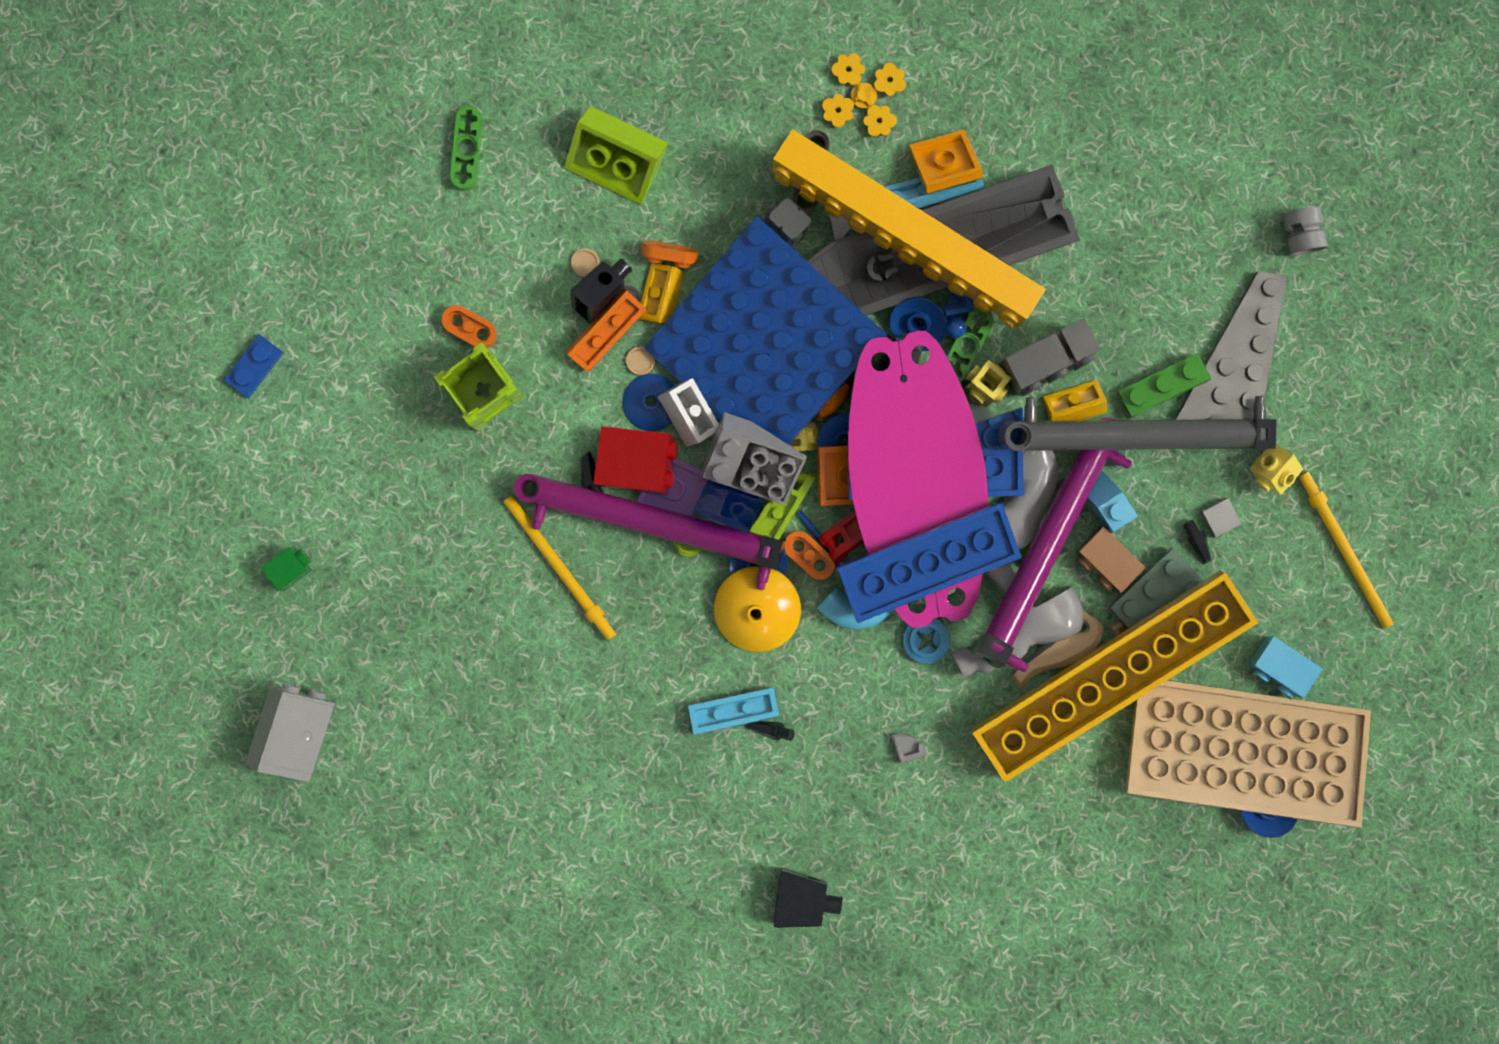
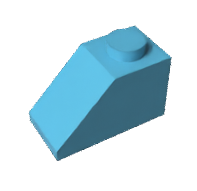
M1101 471L1086 501L1102 526L1110 533H1113L1137 518L1138 515L1123 492Z

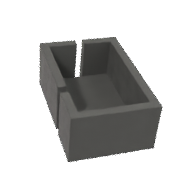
M1085 318L1060 330L1061 333L1058 335L1054 333L1005 357L998 364L1011 377L1007 384L1013 395L1021 392L1022 396H1026L1042 387L1041 381L1046 379L1048 384L1068 374L1067 368L1072 366L1074 371L1096 360L1094 354L1101 349Z

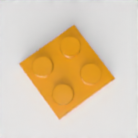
M964 129L909 145L910 155L927 194L983 178V170Z

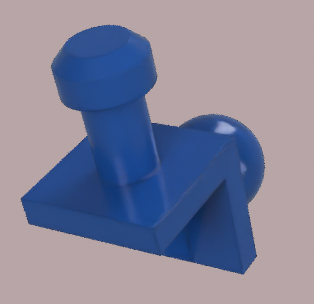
M952 292L942 309L946 319H948L946 334L954 339L962 337L966 332V323L959 317L974 311L972 305L974 300L965 294L960 297Z

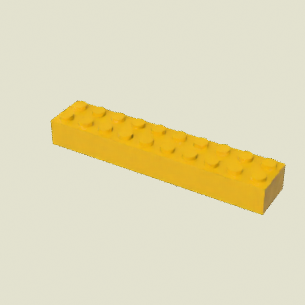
M793 129L773 158L772 173L775 174L774 179L786 187L794 186L800 190L799 195L807 201L813 203L816 200L824 205L823 209L829 215L835 218L843 217L849 221L848 225L860 234H863L864 231L874 237L873 241L878 246L886 250L889 247L899 253L898 257L909 265L914 263L924 269L923 273L927 277L935 281L941 279L949 284L947 288L960 297L965 294L974 300L972 304L983 312L990 310L999 316L997 320L1009 328H1013V326L1019 328L1028 319L1046 290Z
M1219 570L971 728L972 733L1003 781L1007 782L1259 622L1226 572Z

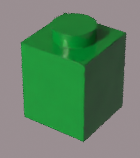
M295 547L286 548L261 567L277 591H286L312 571L308 565L311 563L308 555L301 548L297 550Z

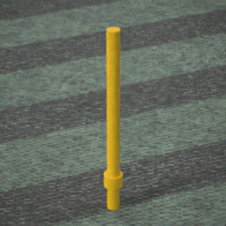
M1309 471L1299 475L1298 477L1309 495L1307 500L1312 509L1316 508L1382 628L1385 629L1392 626L1394 623L1328 507L1326 503L1328 499L1323 490L1319 491Z
M513 495L504 500L503 503L586 612L584 615L588 621L596 625L607 641L614 637L616 632L603 615L605 613L599 605L595 606L540 531L531 527V519Z

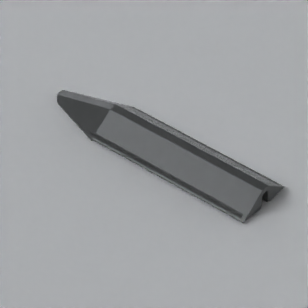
M1053 164L922 210L1007 265L1080 241L1069 208H1063L1062 199L1064 198V191L1060 180L1058 181ZM865 231L863 234L855 233L832 241L808 260L866 315L900 304L907 298L920 297L949 286V284L941 279L935 281L927 277L923 273L924 269L919 265L905 263L898 257L899 253L889 247L886 250L878 246L873 241L874 237Z

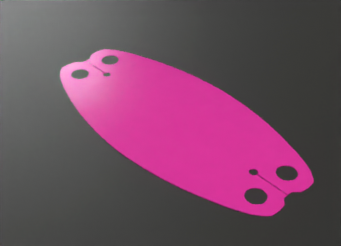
M926 331L909 333L904 340L892 342L887 337L871 339L865 345L858 361L849 415L848 459L854 508L868 554L988 506L984 457L970 406L948 357L937 340ZM919 345L927 347L930 352L929 360L922 365L916 364L911 357L913 349ZM878 352L887 354L890 359V365L884 371L875 370L871 364L872 357ZM901 375L907 376L906 382L900 381ZM983 573L937 591L936 595L933 593L923 597L926 601V607L921 613L911 612L908 604L895 608L901 619L913 628L929 625L934 618L946 617L950 621L965 619L970 615L976 604ZM953 588H960L965 593V600L959 606H952L947 600L948 592Z

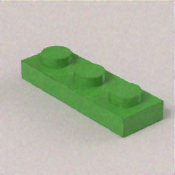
M1196 353L1119 390L1118 393L1128 414L1133 418L1210 381L1211 376L1199 353Z

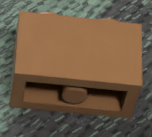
M1099 527L1075 551L1079 556L1077 562L1086 571L1090 572L1093 570L1101 577L1098 580L1099 584L1110 593L1113 590L1116 593H1122L1146 568L1105 527Z

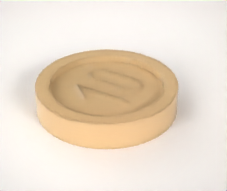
M588 248L579 249L571 259L573 271L581 277L588 275L600 264L597 253Z
M638 346L629 351L626 357V364L632 373L645 375L654 368L655 358L643 346Z

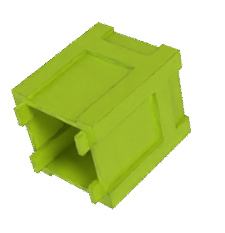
M482 342L473 348L474 352L448 371L442 370L434 376L440 387L448 391L464 413L462 417L467 424L478 431L514 403L516 404L525 397L492 351ZM480 383L491 385L489 397L486 398L484 395L477 396L476 392L479 391L478 385Z

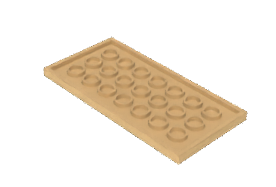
M1166 681L1137 699L1134 703L1125 794L1362 828L1371 710Z

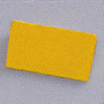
M651 263L641 303L647 310L640 316V320L659 325L665 324L674 313L684 271L674 266Z
M1097 379L1042 396L1049 421H1081L1107 413V400Z

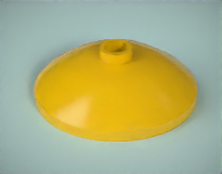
M748 566L735 571L724 580L718 589L714 601L716 624L722 635L740 649L750 652L773 650L787 642L798 627L801 616L799 594L793 583L784 574L775 569H771L764 590H759L755 587L759 566ZM758 609L762 615L759 618H754L751 615V611Z

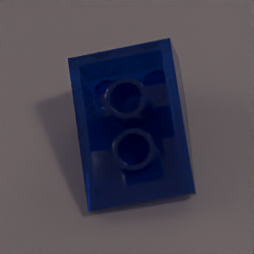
M708 479L693 511L749 534L764 498Z

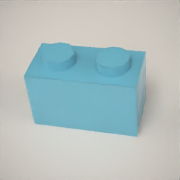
M1274 636L1265 637L1248 663V666L1254 669L1252 673L1254 676L1266 683L1269 680L1279 685L1277 691L1290 699H1293L1294 696L1305 698L1323 668Z

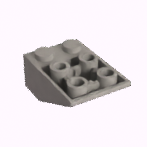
M724 412L704 459L702 477L785 505L807 456L752 421Z

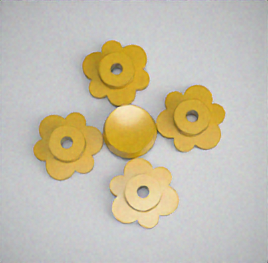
M852 53L848 57L844 54L840 55L838 62L832 66V74L838 77L840 84L845 85L848 82L850 85L856 86L851 92V99H843L841 94H836L833 99L827 98L823 101L824 120L831 121L832 125L836 128H841L844 126L845 121L853 119L851 111L855 104L862 109L868 108V116L864 117L863 123L865 126H868L867 131L870 136L889 135L890 128H893L897 123L896 116L890 113L888 106L880 108L873 104L877 99L876 91L885 92L887 96L891 97L895 92H902L905 89L904 70L897 69L894 63H886L883 69H878L875 72L877 80L873 87L868 83H860L865 67L860 64L861 58L858 54Z

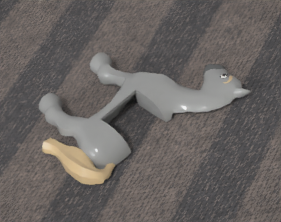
M1052 450L1023 451V496H1005L1001 501L1019 549L1034 540L1040 528L1041 519L1055 492L1058 464ZM1010 563L983 573L1003 598L1016 575ZM1072 586L1034 607L1032 606L1012 645L1014 647L1012 654L1021 659L1026 655L1030 646L1038 645L1035 652L1024 661L1029 665L1027 671L1022 672L1019 669H1015L1011 673V677L1018 688L1025 687L1036 674L1070 666L1099 646L1104 627L1095 617L1083 609L1080 599ZM957 588L951 589L948 592V595L954 593L957 590ZM1083 623H1085L1086 629L1083 632H1079ZM960 648L951 652V656L964 679L977 671L986 675L995 669V667L972 655L973 651Z

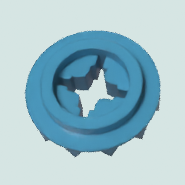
M935 618L929 625L913 628L908 625L903 635L904 648L915 661L925 664L934 663L940 660L948 651L950 645L949 632L945 625ZM935 630L931 640L937 648L934 649L926 645L918 650L921 639L916 634L917 631L920 634L927 635Z

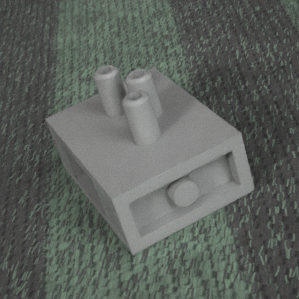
M283 683L282 687L270 685L245 764L256 772L310 782L335 703L325 698L326 693L318 690L309 689L308 693L300 692V687L288 683Z

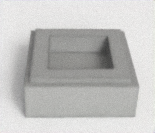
M1228 498L1201 511L1213 537H1217L1241 525Z

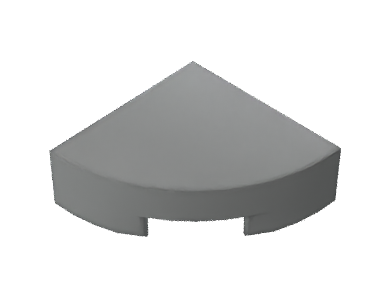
M906 734L891 735L899 763L928 756L925 748L917 739Z

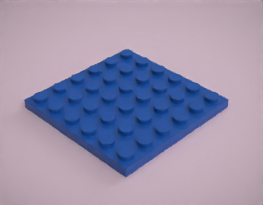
M756 216L644 348L680 382L693 378L712 413L719 420L722 419L724 412L752 421L790 445L856 371L861 352L867 342L871 339L887 337V334L760 216Z

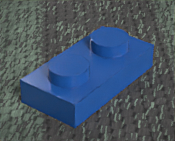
M259 334L224 381L245 397L250 398L284 352Z

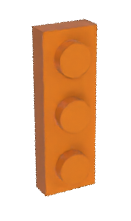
M623 288L565 352L589 373L647 308L629 291Z

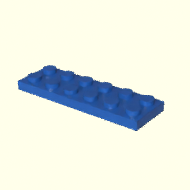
M997 502L836 566V570L857 623H860L1020 559L1022 556L1004 506L1001 502Z

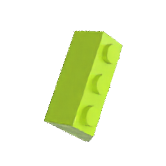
M590 106L577 123L564 168L642 205L662 164L669 143Z

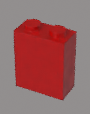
M601 426L593 484L601 488L668 495L669 488H672L674 484V471H671L672 461L678 455V442H675L676 438L669 433Z

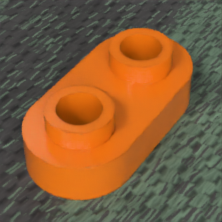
M644 240L641 244L640 254L646 256L645 260L648 262L662 263V260L673 261L674 266L691 268V264H697L699 250L681 245Z
M452 305L443 312V327L452 335L474 347L481 342L488 348L495 344L497 330L488 320L460 305ZM456 316L463 318V322L459 326L453 325V319ZM486 330L488 337L485 340H480L478 338L479 331Z
M795 531L787 536L784 550L787 556L816 580H823L831 576L835 563L829 557V553L814 539L802 531ZM796 540L803 542L804 548L802 551L798 552L793 549V543ZM817 560L824 561L825 569L817 571L814 563Z

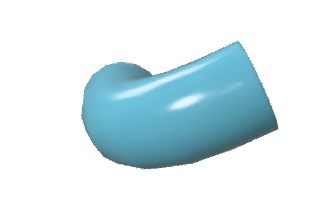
M837 587L817 607L827 619L838 626L854 630L875 627L895 610H890L857 623L847 597Z

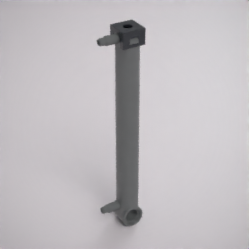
M1255 396L1253 419L1036 421L1035 398L1027 397L1026 405L1024 406V421H1008L1004 423L998 431V441L1005 449L1014 451L1276 449V419H1266L1265 397ZM1018 428L1021 432V439L1018 443L1014 444L1010 440V433L1013 429Z

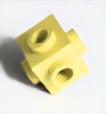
M988 360L981 368L976 365L965 378L969 383L964 390L969 393V399L977 405L987 407L993 401L998 404L1008 392L1005 386L1011 377L999 365Z
M1276 445V449H1266L1262 455L1258 456L1250 470L1256 477L1254 482L1266 492L1272 490L1282 495L1294 483L1303 468L1294 454Z

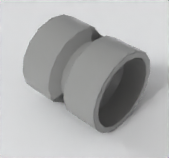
M1321 207L1303 208L1288 212L1282 216L1285 232L1291 235L1287 239L1290 256L1313 253L1328 248L1326 232L1320 229V226L1324 223Z

